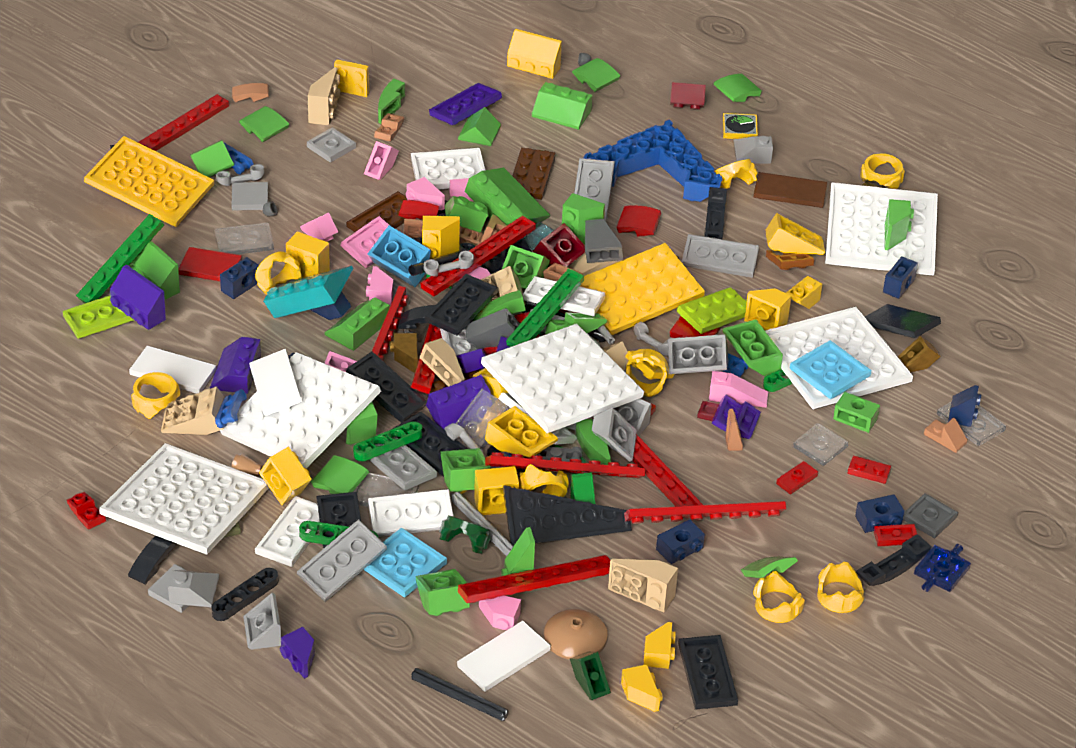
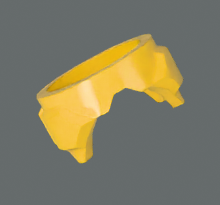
M873 154L862 164L860 177L862 182H865L867 179L869 181L874 180L889 189H897L904 180L905 170L898 158L889 154ZM889 162L896 173L881 175L873 171L879 165Z
M751 159L734 162L714 171L722 176L720 188L725 189L730 188L732 178L742 179L750 185L757 181L756 176L758 175L756 165L751 162Z
M283 251L269 255L260 263L256 270L255 279L258 282V287L267 295V292L279 283H286L292 279H301L299 262L293 255ZM276 261L285 262L281 272L271 279L273 263Z
M638 349L629 356L626 374L644 391L646 397H652L661 392L669 373L666 359L662 354L652 349ZM648 361L651 365L662 368L663 377L656 383H643L633 375L631 363Z
M152 372L139 377L135 381L131 400L133 407L138 413L141 412L146 418L151 419L159 411L166 408L170 402L175 401L180 396V388L170 375ZM146 384L156 387L161 393L168 392L169 394L162 398L150 399L143 397L139 392L141 386Z
M530 464L525 472H520L519 489L532 491L536 487L546 485L542 493L564 497L567 494L569 482L567 474L563 473V471H558L557 476H555L551 472H545Z
M843 562L836 565L829 563L827 567L822 569L818 577L817 597L819 602L828 610L837 613H848L856 610L862 604L865 597L861 580L858 578L854 568L848 562ZM833 582L846 583L855 589L848 595H844L840 591L832 595L823 593V588Z
M773 571L770 575L760 578L755 585L753 595L756 597L755 608L764 619L776 623H785L795 619L802 612L805 599L777 571ZM770 592H782L791 596L794 601L792 603L783 602L778 607L770 609L763 607L761 598Z

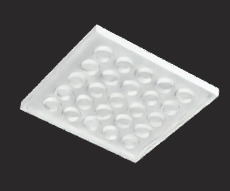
M831 183L825 264L890 271L900 257L903 256L918 262L916 274L934 276L938 194ZM889 199L911 201V208L914 209L913 219H910L912 222L911 232H907L905 240L889 250H884V224Z
M857 307L765 330L783 354L781 369L812 409L837 403L843 393L833 399H829L790 369V363L830 340L872 370L870 377L844 392L859 397L912 382L913 375Z
M578 324L482 357L481 364L547 434L611 408L640 399L644 395V391Z
M296 352L289 360L302 402L265 416L258 392H256L239 409L237 413L238 420L234 423H227V426L220 430L222 435L268 456H273L289 446L297 454L302 466L307 468L368 406L381 390L378 385Z
M165 443L100 507V514L207 555L269 487L264 479Z

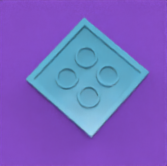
M831 340L790 363V369L829 399H833L870 377L872 371Z
M400 528L383 541L387 546V550L364 570L405 598L417 588L415 576L437 572L447 564V558L403 528Z

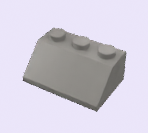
M726 335L668 339L669 374L727 370L728 344Z

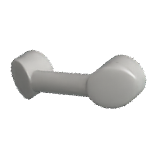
M261 164L252 165L249 174L230 177V173L227 171H220L216 174V180L225 186H230L232 183L255 181L264 175V166Z
M463 251L459 254V261L439 265L436 260L429 259L424 262V271L430 276H437L438 273L457 268L467 269L473 264L474 255L469 251Z
M638 322L634 325V334L638 340L645 341L658 349L661 354L669 356L668 339L661 343L647 335L649 329L645 323Z
M452 423L445 427L447 435L452 440L460 437L470 449L480 448L460 425Z

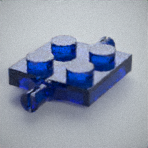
M956 544L951 551L934 545L916 566L914 574L926 580L921 586L923 590L926 589L925 592H928L933 585L951 592L970 569L971 563L959 556L961 551H963L962 545Z

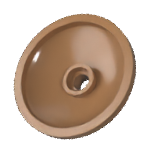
M571 609L561 611L553 615L547 621L544 628V640L550 645V650L566 659L588 651L600 653L607 642L608 633L604 622L593 613L584 610Z

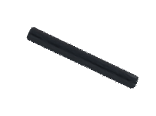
M415 668L411 674L412 680L498 720L504 721L508 716L506 708L424 670Z

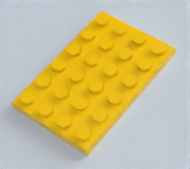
M125 136L84 177L85 183L174 227L181 223L214 186L213 179Z
M666 243L584 276V282L579 286L605 293V299L596 313L607 319V323L604 326L611 335L705 295L703 288Z

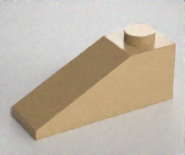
M442 338L425 343L420 359L448 387L465 380L455 351Z

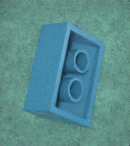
M388 225L367 255L374 264L411 286L416 287L426 272L421 275L411 276L408 268L410 265L429 260L431 250Z

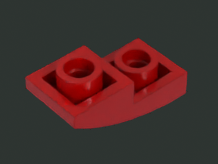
M403 200L398 216L406 219L419 218L423 220V216H437L440 206L422 201Z
M78 493L66 500L73 513L88 530L106 522V517L100 514V510L95 506L94 499L87 493Z

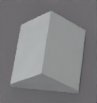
M637 399L614 408L637 431L636 434L638 436L650 424L651 403Z
M271 593L243 616L247 645L251 650L281 646V629L276 595Z

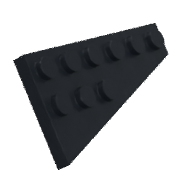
M505 485L502 486L509 538L513 546L528 527L531 528L535 544L632 531L631 521H625L624 513L627 510L512 488Z

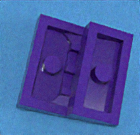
M728 395L723 396L712 424L726 432L728 410L733 409L741 437L750 439L761 412L746 401L740 405Z

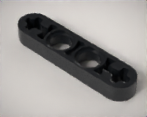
M270 567L262 569L215 601L211 606L212 617L217 621H225L273 589L279 582L277 570ZM252 586L259 588L256 591L248 590V588ZM235 597H240L243 599L240 602L232 601V599Z

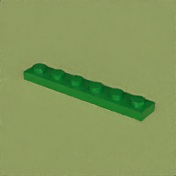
M149 214L77 293V298L84 303L98 300L116 280L123 266L129 265L163 228V222Z
M568 268L506 340L507 346L513 347L535 339L584 282V275Z

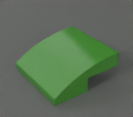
M599 58L572 71L582 84L587 83L594 92L620 78V74L613 67Z
M743 74L728 75L714 81L713 84L733 102H745L747 96H760L762 92Z
M267 106L239 121L249 134L254 133L261 142L268 140L289 127V123L281 115Z
M334 455L311 483L314 488L328 490L330 494L349 493L354 491L369 471L354 461Z
M767 557L752 562L741 569L745 577L763 578L773 571L783 573L798 560L796 557Z

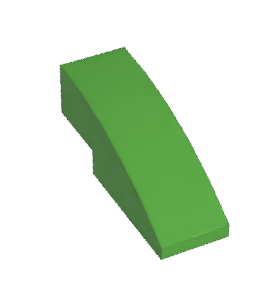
M393 79L383 90L378 104V123L382 124V118L388 113H395L401 107V100L405 97L404 82Z
M520 290L505 294L489 302L478 313L473 322L504 308L511 314L526 311Z
M565 313L564 320L549 321L545 334L574 324H578L586 333H589L607 323V319L599 313H596L595 316L581 313Z
M592 419L576 422L575 435L583 452L591 461H601L602 465H608V462H611L607 444L593 433Z

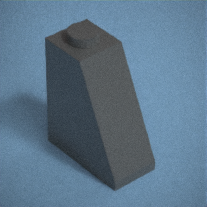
M604 219L585 220V253L587 263L624 260L622 244Z
M504 308L469 323L466 326V339L476 349L497 347L500 337L509 338L520 323Z

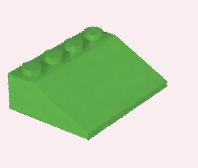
M504 167L484 170L468 179L464 192L474 202H481L487 206L490 219L494 214L503 223L509 225L523 215L537 225L550 217V214Z

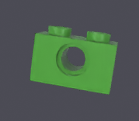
M844 392L835 405L833 420L869 433L878 420L880 405Z

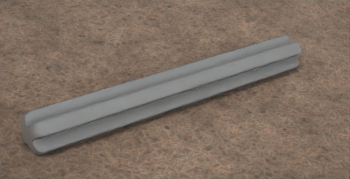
M460 492L452 494L451 501L474 524L489 529L490 540L507 556L514 546Z

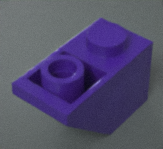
M301 627L281 637L280 652L284 659H288L291 662L296 673L299 672L305 679L309 675L314 659L315 645L311 635L304 627Z

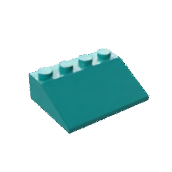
M348 266L273 287L267 292L263 302L274 318L333 304L336 302L354 268L353 266Z

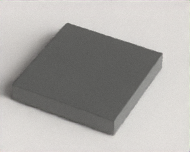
M924 493L904 512L903 520L909 524H914L917 529L935 539L957 518L958 512Z

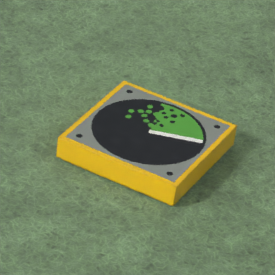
M723 113V138L741 139L758 136L757 115Z

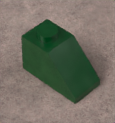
M588 651L569 658L575 678L590 700L611 693L598 652Z

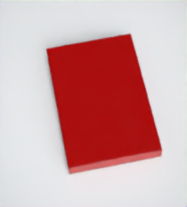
M189 247L178 268V273L184 276L220 281V274L240 262L242 255Z

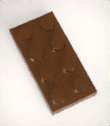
M521 147L512 176L534 199H543L555 160V152Z

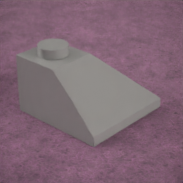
M754 136L733 141L736 162L751 159L752 163L771 164L773 151L771 137Z
M614 408L595 415L592 425L593 433L629 462L632 461L637 431Z
M185 570L172 571L168 584L170 604L211 607L219 580V573Z

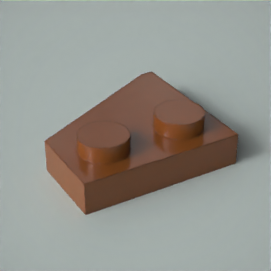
M766 250V257L782 270H790L793 267L803 269L807 266H814V258L809 254L783 253V255H776L772 250Z

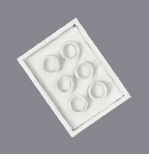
M480 148L411 153L415 179L418 180L425 177L437 189H448L450 180L470 178L485 170Z

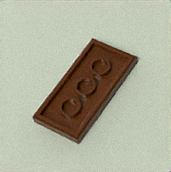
M758 172L753 198L823 208L827 182Z
M397 191L347 221L346 227L356 232L380 216L391 227L397 228L404 224V219H406L398 216L403 200H407L404 194Z

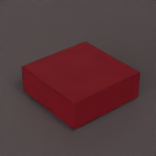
M702 401L697 418L712 421L719 404Z

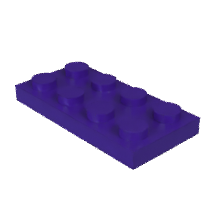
M477 83L429 109V114L450 125H456L482 108L500 100L502 93Z

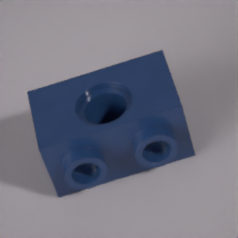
M901 256L885 275L883 293L900 299L915 280L918 262Z
M246 257L221 273V292L235 299L257 285L255 273L259 264Z
M895 494L857 502L855 517L865 533L874 531V526L902 525L904 509Z
M689 519L657 535L656 550L670 564H673L695 552H699L704 546L705 533Z

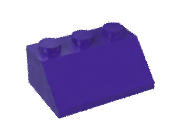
M128 265L123 266L110 288L111 304L137 321L139 325L150 330L166 320L164 291Z
M240 337L225 347L210 389L217 387L220 391L233 393L242 389L248 394L254 379L249 363L261 358L260 339Z
M482 375L430 393L426 406L435 423L444 430L446 426L452 423L466 429L482 423L487 411L493 406L487 384Z

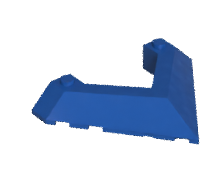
M670 119L665 121L664 125L652 126L645 129V131L618 140L617 144L613 146L608 144L599 148L596 153L592 154L589 152L584 155V159L615 161L611 187L615 186L616 180L620 176L659 164L684 187L683 199L701 202L709 196V187L720 188L723 179L720 174L714 172V168L708 161L702 159V154L685 138L678 128L675 129Z

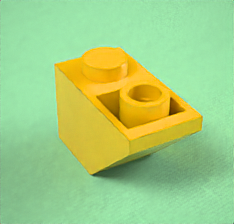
M806 276L786 293L791 295L792 300L810 309L820 301L822 283Z
M667 622L646 636L643 665L647 664L648 667L669 669L670 660H674L675 647H671V644H675L676 631H672V622Z
M647 664L622 669L621 685L627 700L654 712L659 711L662 693L660 689H657L654 673H650Z

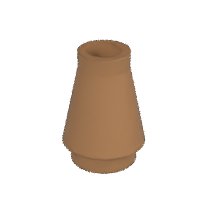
M236 454L231 468L258 477L263 465L256 463L244 454Z

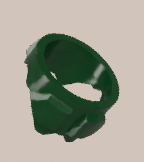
M450 515L442 521L439 529L441 534L439 539L447 542L460 533L468 535L473 552L482 554L483 549H487L491 539L489 529Z

